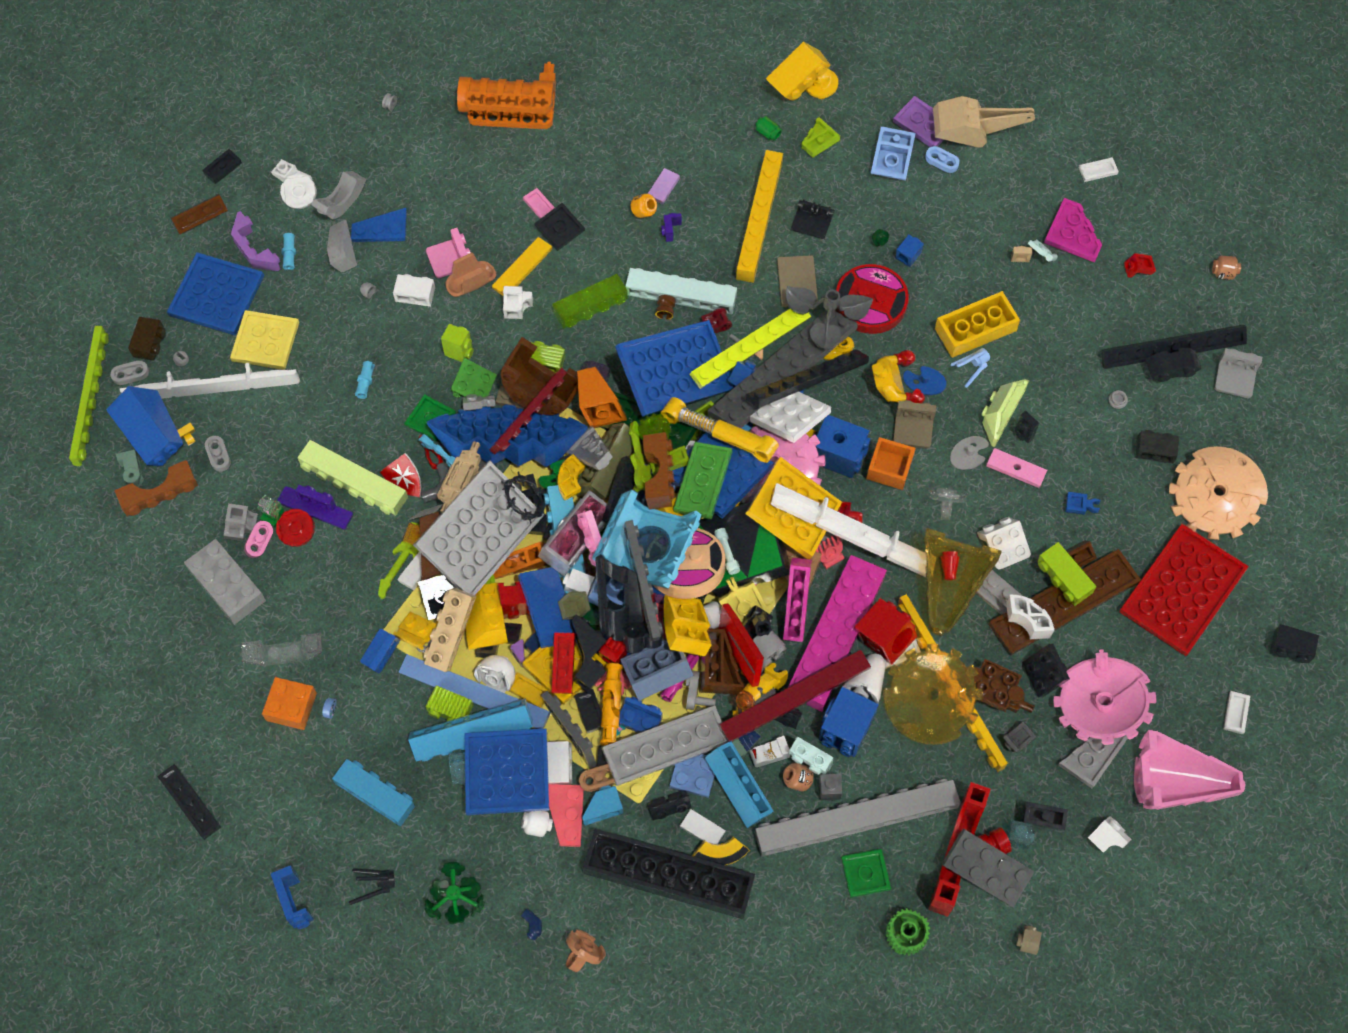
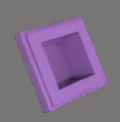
M521 639L511 645L510 649L516 661L524 668L522 662L525 660L524 641Z

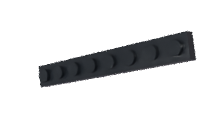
M1243 324L1102 349L1103 368L1108 369L1146 362L1145 359L1166 350L1168 353L1178 352V348H1191L1198 353L1247 344V326Z
M852 350L777 382L755 389L746 394V401L760 408L865 365L869 362V356L860 350Z

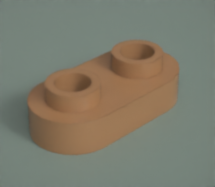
M608 764L584 771L579 777L581 788L587 792H592L605 786L614 785L613 777L611 779L606 778V774L611 773ZM588 779L594 780L591 785L586 784V781Z

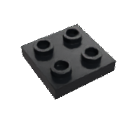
M1047 644L1022 662L1038 698L1046 696L1070 680L1066 671V665L1062 663L1054 644Z

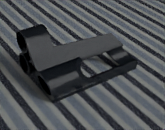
M602 554L597 556L595 561L600 633L608 638L612 637L613 640L623 641L625 649L629 653H639L645 646L650 649L660 647L662 645V634H660L659 640L651 642L646 621L643 619L637 573L623 565L618 566L610 562ZM605 574L623 583V605L616 604L608 598Z

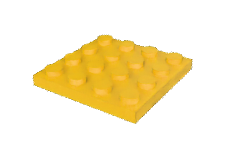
M779 457L745 514L806 559H811L826 531L817 527L816 522L810 524L772 506L771 501L776 483L818 502L819 505L827 497L829 498L827 507L838 511L842 502L782 457Z

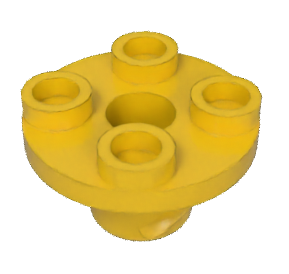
M827 68L826 72L818 76L813 85L808 87L806 91L813 97L825 99L836 92L838 78L833 71Z

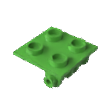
M464 358L450 390L453 391V396L456 398H460V396L466 397L470 394L486 397L490 393L497 374Z

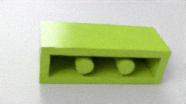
M1059 542L1040 554L1037 561L1039 568L1051 577V582L1055 587H1059L1063 591V595L1068 602H1072L1076 606L1094 593L1096 585Z

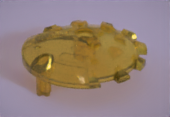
M927 644L928 651L916 653L914 648L904 653L907 660L900 667L893 664L888 673L893 676L891 688H884V703L890 720L903 735L919 743L939 745L952 742L962 736L959 729L967 722L971 725L974 724L978 714L973 711L976 700L983 699L982 688L976 689L973 677L978 675L977 669L973 664L967 667L959 659L962 656L961 652L952 648L949 654L939 651V644ZM934 689H937L939 696L933 700L931 693Z

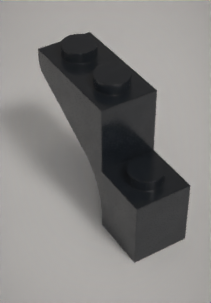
M576 614L570 624L572 633H575V642L582 658V666L573 681L589 693L606 672L602 663L592 659L606 643V640L599 630H594L589 626L590 623L584 617H579Z

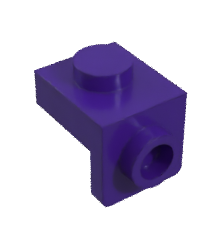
M681 213L664 215V225H661L662 236L666 237V242L673 241L672 226L682 225Z

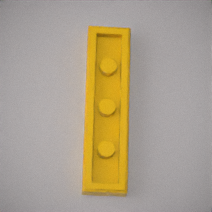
M538 237L492 285V289L504 296V286L517 287L552 250V246Z

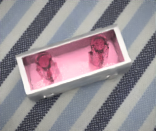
M588 491L578 501L571 513L561 521L555 533L548 538L538 557L565 576L587 548L584 543L583 531L578 525L577 514L591 510L598 530L601 532L607 524L602 520L607 503L591 491Z

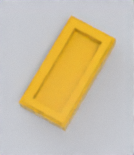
M518 672L515 674V681L509 690L512 694L521 699L526 698L528 703L540 708L544 704L541 694L548 691L545 687Z

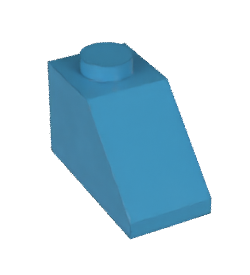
M605 786L595 793L582 817L584 826L623 814L616 786Z

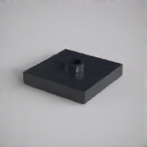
M563 203L535 222L536 228L557 251L585 231V227Z

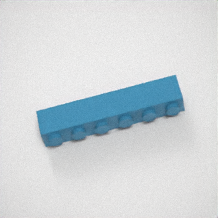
M525 698L410 732L408 741L415 760L428 761L436 755L441 754L445 756L452 753L453 750H465V733L528 730L533 726V719Z

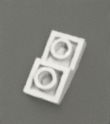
M282 159L271 172L272 175L282 182L288 176L295 173L304 174L313 180L310 175L297 170L295 165Z

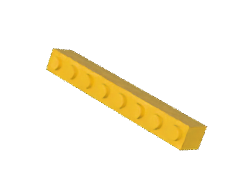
M770 150L765 151L737 265L736 280L754 283L782 168L783 153Z

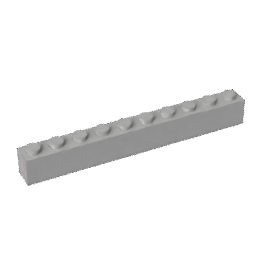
M942 779L936 781L934 785L921 784L916 789L910 791L908 789H901L896 794L890 796L888 793L881 794L876 797L877 799L869 800L865 798L853 805L844 803L837 806V809L830 810L829 808H824L813 815L804 813L796 819L783 818L776 824H760L755 829V836L761 857L956 809L960 805V799L954 781Z

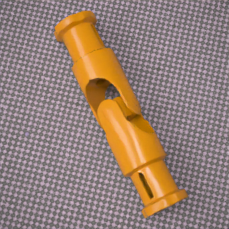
M615 663L605 665L607 676L604 681L601 717L603 731L602 739L600 740V744L605 746L617 742L616 733L619 728L622 690L620 675L623 665Z

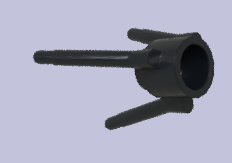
M353 868L352 872L377 875L356 877V880H377L378 887H382V889L351 900L349 904L352 905L382 893H390V888H395L394 871Z

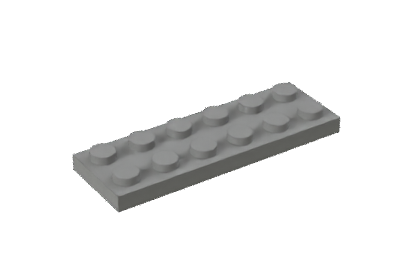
M714 705L602 747L616 786L710 752L728 743L719 725L722 721L716 706Z

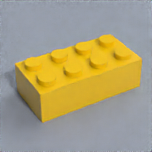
M1003 291L938 317L935 330L953 358L1016 332L1020 319Z

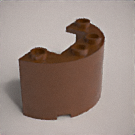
M521 337L501 370V380L512 401L525 408L555 372L531 358L537 346ZM569 367L563 377L565 381L558 388H553L554 394L547 401L544 399L541 402L543 407L537 412L538 414L555 415L567 409L578 391V374L576 371Z

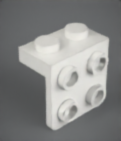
M1010 517L999 520L1000 523L996 525H986L982 527L983 530L977 532L979 539L987 542L994 566L997 569L1010 566L1029 558L1031 555L1020 520Z

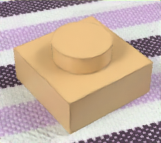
M1014 247L1011 254V262H1030L1032 247Z

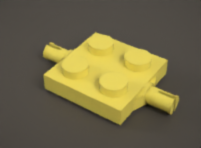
M734 577L730 578L733 585L729 579L726 580L731 591L720 597L718 601L721 606L729 603L742 624L746 621L747 614L754 605L769 613L753 581L738 587Z

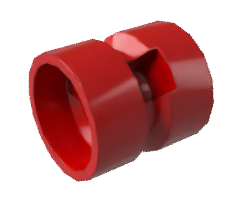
M1001 827L990 831L989 835L982 834L977 836L1005 854L1012 851L1009 838Z

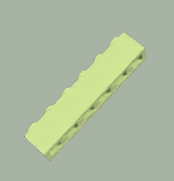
M311 440L298 456L300 467L303 470L315 472L316 476L321 480L326 481L328 479L332 481V484L338 489H342V487L347 489L348 493L353 497L357 498L360 496L364 498V501L370 506H374V504L379 506L380 510L385 514L389 515L392 513L397 515L408 499L406 490Z

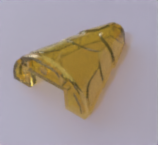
M927 528L924 543L928 626L933 634L943 636L944 633L951 631L969 607V602L984 584L983 581L1000 559L1002 551L985 545L977 548L945 538V533ZM942 552H958L960 559L956 580H944L940 559Z

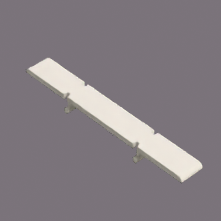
M246 363V373L225 375L220 376V378L202 380L197 378L175 381L170 371H168V382L142 384L134 387L158 390L163 399L172 398V396L181 397L298 384L300 378L296 369L252 372L249 363ZM120 388V392L122 393L126 388Z
M776 483L771 501L772 506L810 524L816 522L817 527L881 557L887 556V560L926 578L931 577L934 557L899 541V531L894 532V536L890 538V536L827 507L829 500L827 497L819 505L818 502Z

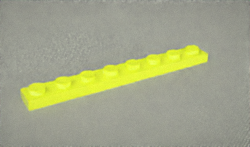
M791 309L787 310L693 370L690 376L698 387L702 389L733 369L738 361H745L807 321L811 315L809 312L799 314Z

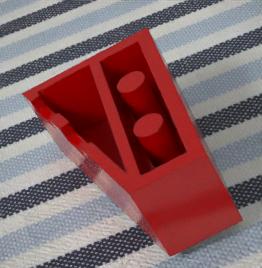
M515 582V586H504V583H498L504 619H517L521 615L531 616L520 582Z

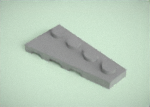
M592 425L566 452L569 456L574 454L580 462L599 471L605 468L613 458Z
M1125 735L1115 738L1113 744L1104 745L1102 744V739L1090 737L1058 765L1093 789L1128 738Z

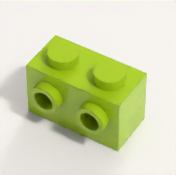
M449 324L441 337L445 356L460 362L464 358L470 359L474 349L472 348L469 331L462 326L457 327Z

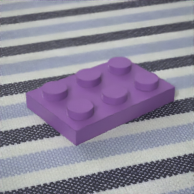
M915 96L893 118V123L907 132L916 133L915 137L929 147H938L944 140L935 138L933 108Z

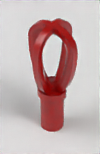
M424 447L431 468L437 469V465L443 463L441 455L437 454L433 449ZM429 451L433 452L438 458V464L432 462Z

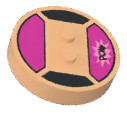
M698 528L692 536L693 541L685 552V560L678 568V576L671 582L669 589L656 585L653 586L665 595L680 599L697 598L714 590L720 584L725 574V551L720 541L714 535ZM660 534L651 542L646 553L647 562L658 560L667 552L669 542L664 535Z

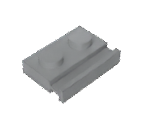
M993 570L973 589L979 597L1001 615L1007 612L1006 602L1009 595L1022 596Z

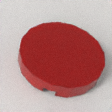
M290 509L284 512L276 524L278 538L284 544L291 547H300L307 544L315 532L313 518L301 509Z

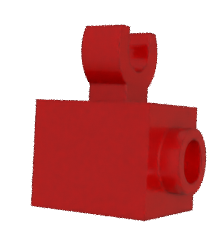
M609 637L600 649L599 657L606 663L620 664V659L624 658L628 652L623 641H616Z

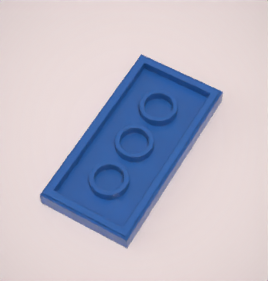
M550 567L520 573L518 578L541 649L554 646V633H572L570 628L572 620L562 619L558 601L565 596L558 571Z

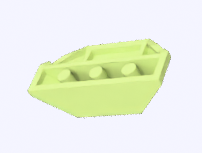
M1025 379L1002 385L998 392H993L990 398L992 402L990 407L986 405L982 416H984L982 423L991 446L995 447L1027 388L1028 380Z

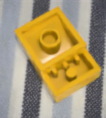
M664 595V625L669 649L706 656L712 644L707 633L710 623L701 599H680Z

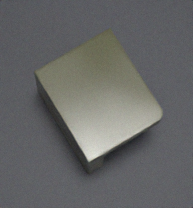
M586 591L569 592L558 601L563 620H572L576 614L579 617H583L590 611Z

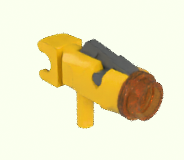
M771 663L761 675L759 686L752 687L748 683L738 693L736 697L738 707L742 710H747L776 694L775 689L779 690L786 684L788 671L784 670L781 673H777L774 671L776 663Z

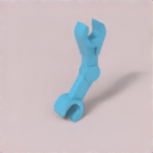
M425 434L418 439L422 442L421 445L423 447L433 449L451 467L456 459L455 457L449 456L440 445L434 444Z

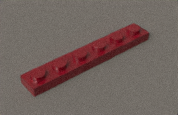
M562 367L549 379L489 450L494 455L500 450L504 452L510 445L508 441L511 437L515 439L520 434L521 430L519 428L522 425L526 426L531 421L532 417L530 415L533 412L536 414L543 407L541 402L544 399L547 401L554 394L553 388H558L565 381L563 377L567 372Z

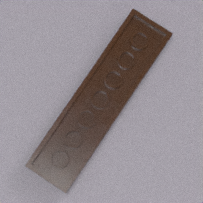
M1119 549L1082 569L1096 585L1093 594L1076 606L1072 602H1068L1063 595V591L1054 585L1030 598L1048 613L1052 620L1054 631L1140 583V577ZM1007 612L989 621V626L1010 656L1040 640L1030 639L1028 632L1023 626L1015 622H1008Z

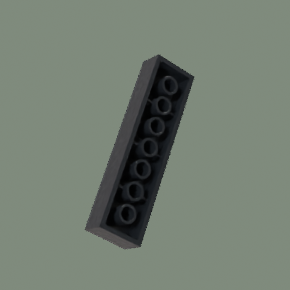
M598 829L594 830L583 865V872L586 875L743 920L755 879L754 873Z

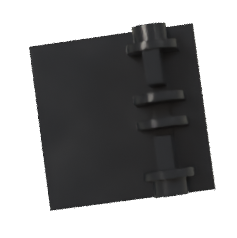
M805 199L803 201L799 200L798 209L790 230L825 240L835 210L831 209L830 206L816 205V202H807Z

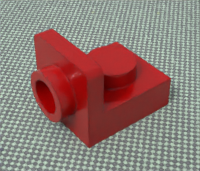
M1134 253L1124 262L1128 278H1132L1137 273L1152 275L1156 272L1152 256Z

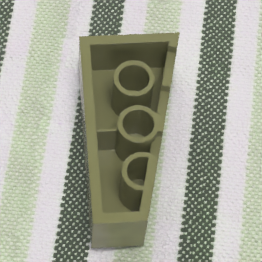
M625 423L613 424L602 439L613 456L609 464L600 471L588 466L581 473L578 479L581 492L577 494L581 499L588 491H591L600 499H607L610 496L621 458L629 457L634 450L631 435H629L630 427Z

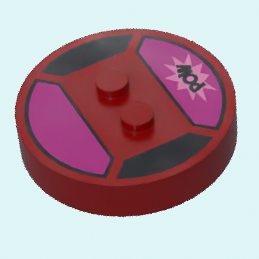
M865 264L854 267L842 276L836 287L840 298L845 295H861L873 298L868 314L861 320H853L857 322L856 331L878 334L889 331L901 322L906 313L909 300L907 286L896 272L885 266ZM837 306L836 311L846 317L844 311H840Z

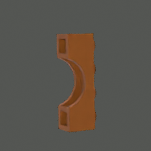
M666 432L643 435V448L647 462L659 466L658 473L651 480L645 482V498L648 508L650 510L672 507V499L675 498L674 487H671V483L674 482V473L670 469V467L674 466L673 457L670 455V451H673L672 440H668Z
M185 460L168 467L167 478L156 488L142 489L131 483L114 491L126 516H134L147 507H156L161 501L172 500L182 492H191L198 486V483L190 465Z

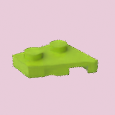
M818 117L815 126L809 130L808 136L802 141V149L813 158L839 142L840 135Z

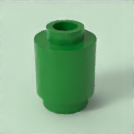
M767 116L764 118L760 117L756 122V131L768 140L775 141L782 133L780 126Z

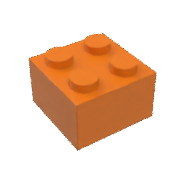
M879 437L866 479L903 490L916 448Z
M275 677L262 715L268 722L305 730L317 692L313 686Z

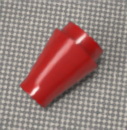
M942 552L940 559L944 580H956L960 559L958 552Z

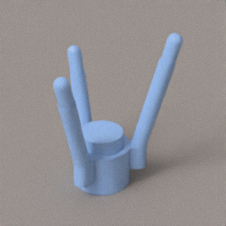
M981 348L951 363V366L956 365L957 367L972 362L976 367L979 366L965 384L966 388L988 366L986 362L990 360V355L987 350Z

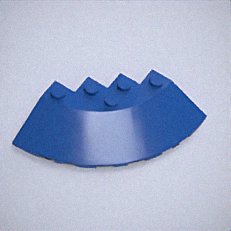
M504 405L502 408L484 406L482 409L471 411L461 409L458 410L457 414L449 416L447 413L427 421L429 428L451 456L459 457L462 450H470L473 441L480 443L477 453L485 462L491 461L493 464H496L507 458L517 466L532 459L544 467L551 465L563 457L588 429V426L571 417L566 419L560 417L559 414L543 415L532 413L530 415L532 417L531 421L526 426L522 425L519 428L521 430L520 434L515 439L511 437L508 441L510 443L508 448L504 452L500 450L494 455L489 449L523 409L516 408L515 405Z

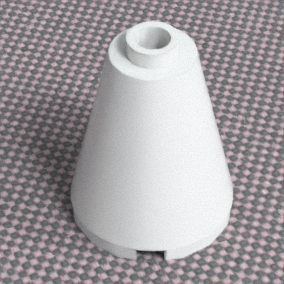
M870 654L866 659L871 669L846 681L842 687L879 704L886 661L879 654Z

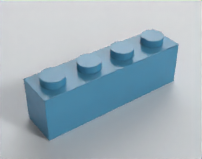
M732 741L716 748L705 757L747 828L774 812Z
M346 759L332 778L334 783L401 827L415 808L412 802L413 798L404 792L400 794L395 791L397 788L391 783L380 781V777L373 771L366 772L363 770L364 766L356 760L351 762Z

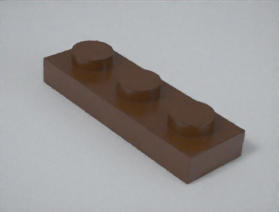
M217 194L170 218L178 233L182 234L228 210L220 194Z

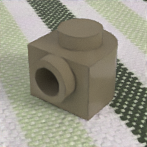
M1024 926L1022 934H1018L1016 946H1019L1022 952L1037 955L1042 932H1038L1035 927Z

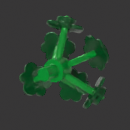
M449 862L443 865L441 872L445 873V876L451 877V885H448L447 880H435L432 883L433 888L430 889V894L433 895V901L437 904L431 903L428 899L425 900V912L429 917L440 920L442 915L438 908L450 900L453 906L448 908L445 918L448 919L450 924L463 923L465 918L469 916V911L463 905H457L459 898L474 906L471 911L472 917L476 912L480 913L484 909V895L481 894L478 897L481 885L476 882L475 877L462 878V886L460 888L455 885V875H461V872L465 871V866L460 865L458 862Z

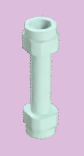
M725 528L717 529L714 534L724 548L727 561L725 564L726 569L730 575L740 572V566L738 561L734 560L727 541L729 536Z

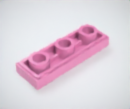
M994 448L986 465L989 468L1037 488H1040L1047 472L1044 468Z

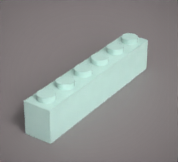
M630 268L625 286L626 295L658 301L659 296L670 295L676 299L675 304L710 311L725 308L727 314H733L737 297V287L731 285L715 284L711 281L704 282L695 278H682L678 275H666L657 271H644L640 268Z

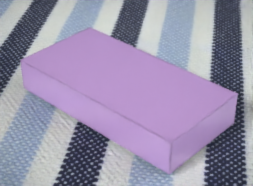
M664 168L648 194L652 195L656 202L663 205L680 179V175Z

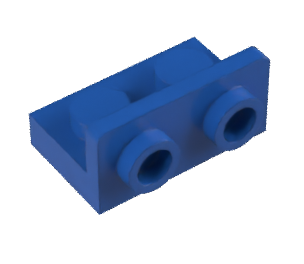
M625 697L624 705L620 712L619 725L637 733H642L658 727L663 719V712L657 706L643 704L636 697Z

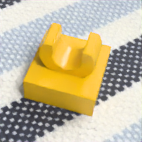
M191 423L177 430L181 439H185L188 445L195 442L191 435L195 432V429Z

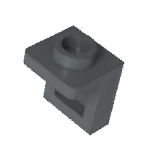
M1025 721L1020 723L1009 734L1003 736L1006 740L1004 744L1011 752H1021L1038 737Z

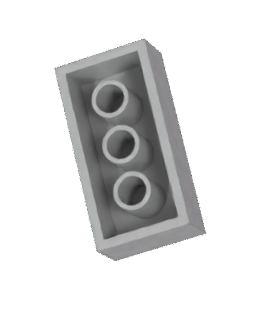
M216 539L184 562L191 574L234 625L266 601L260 590Z

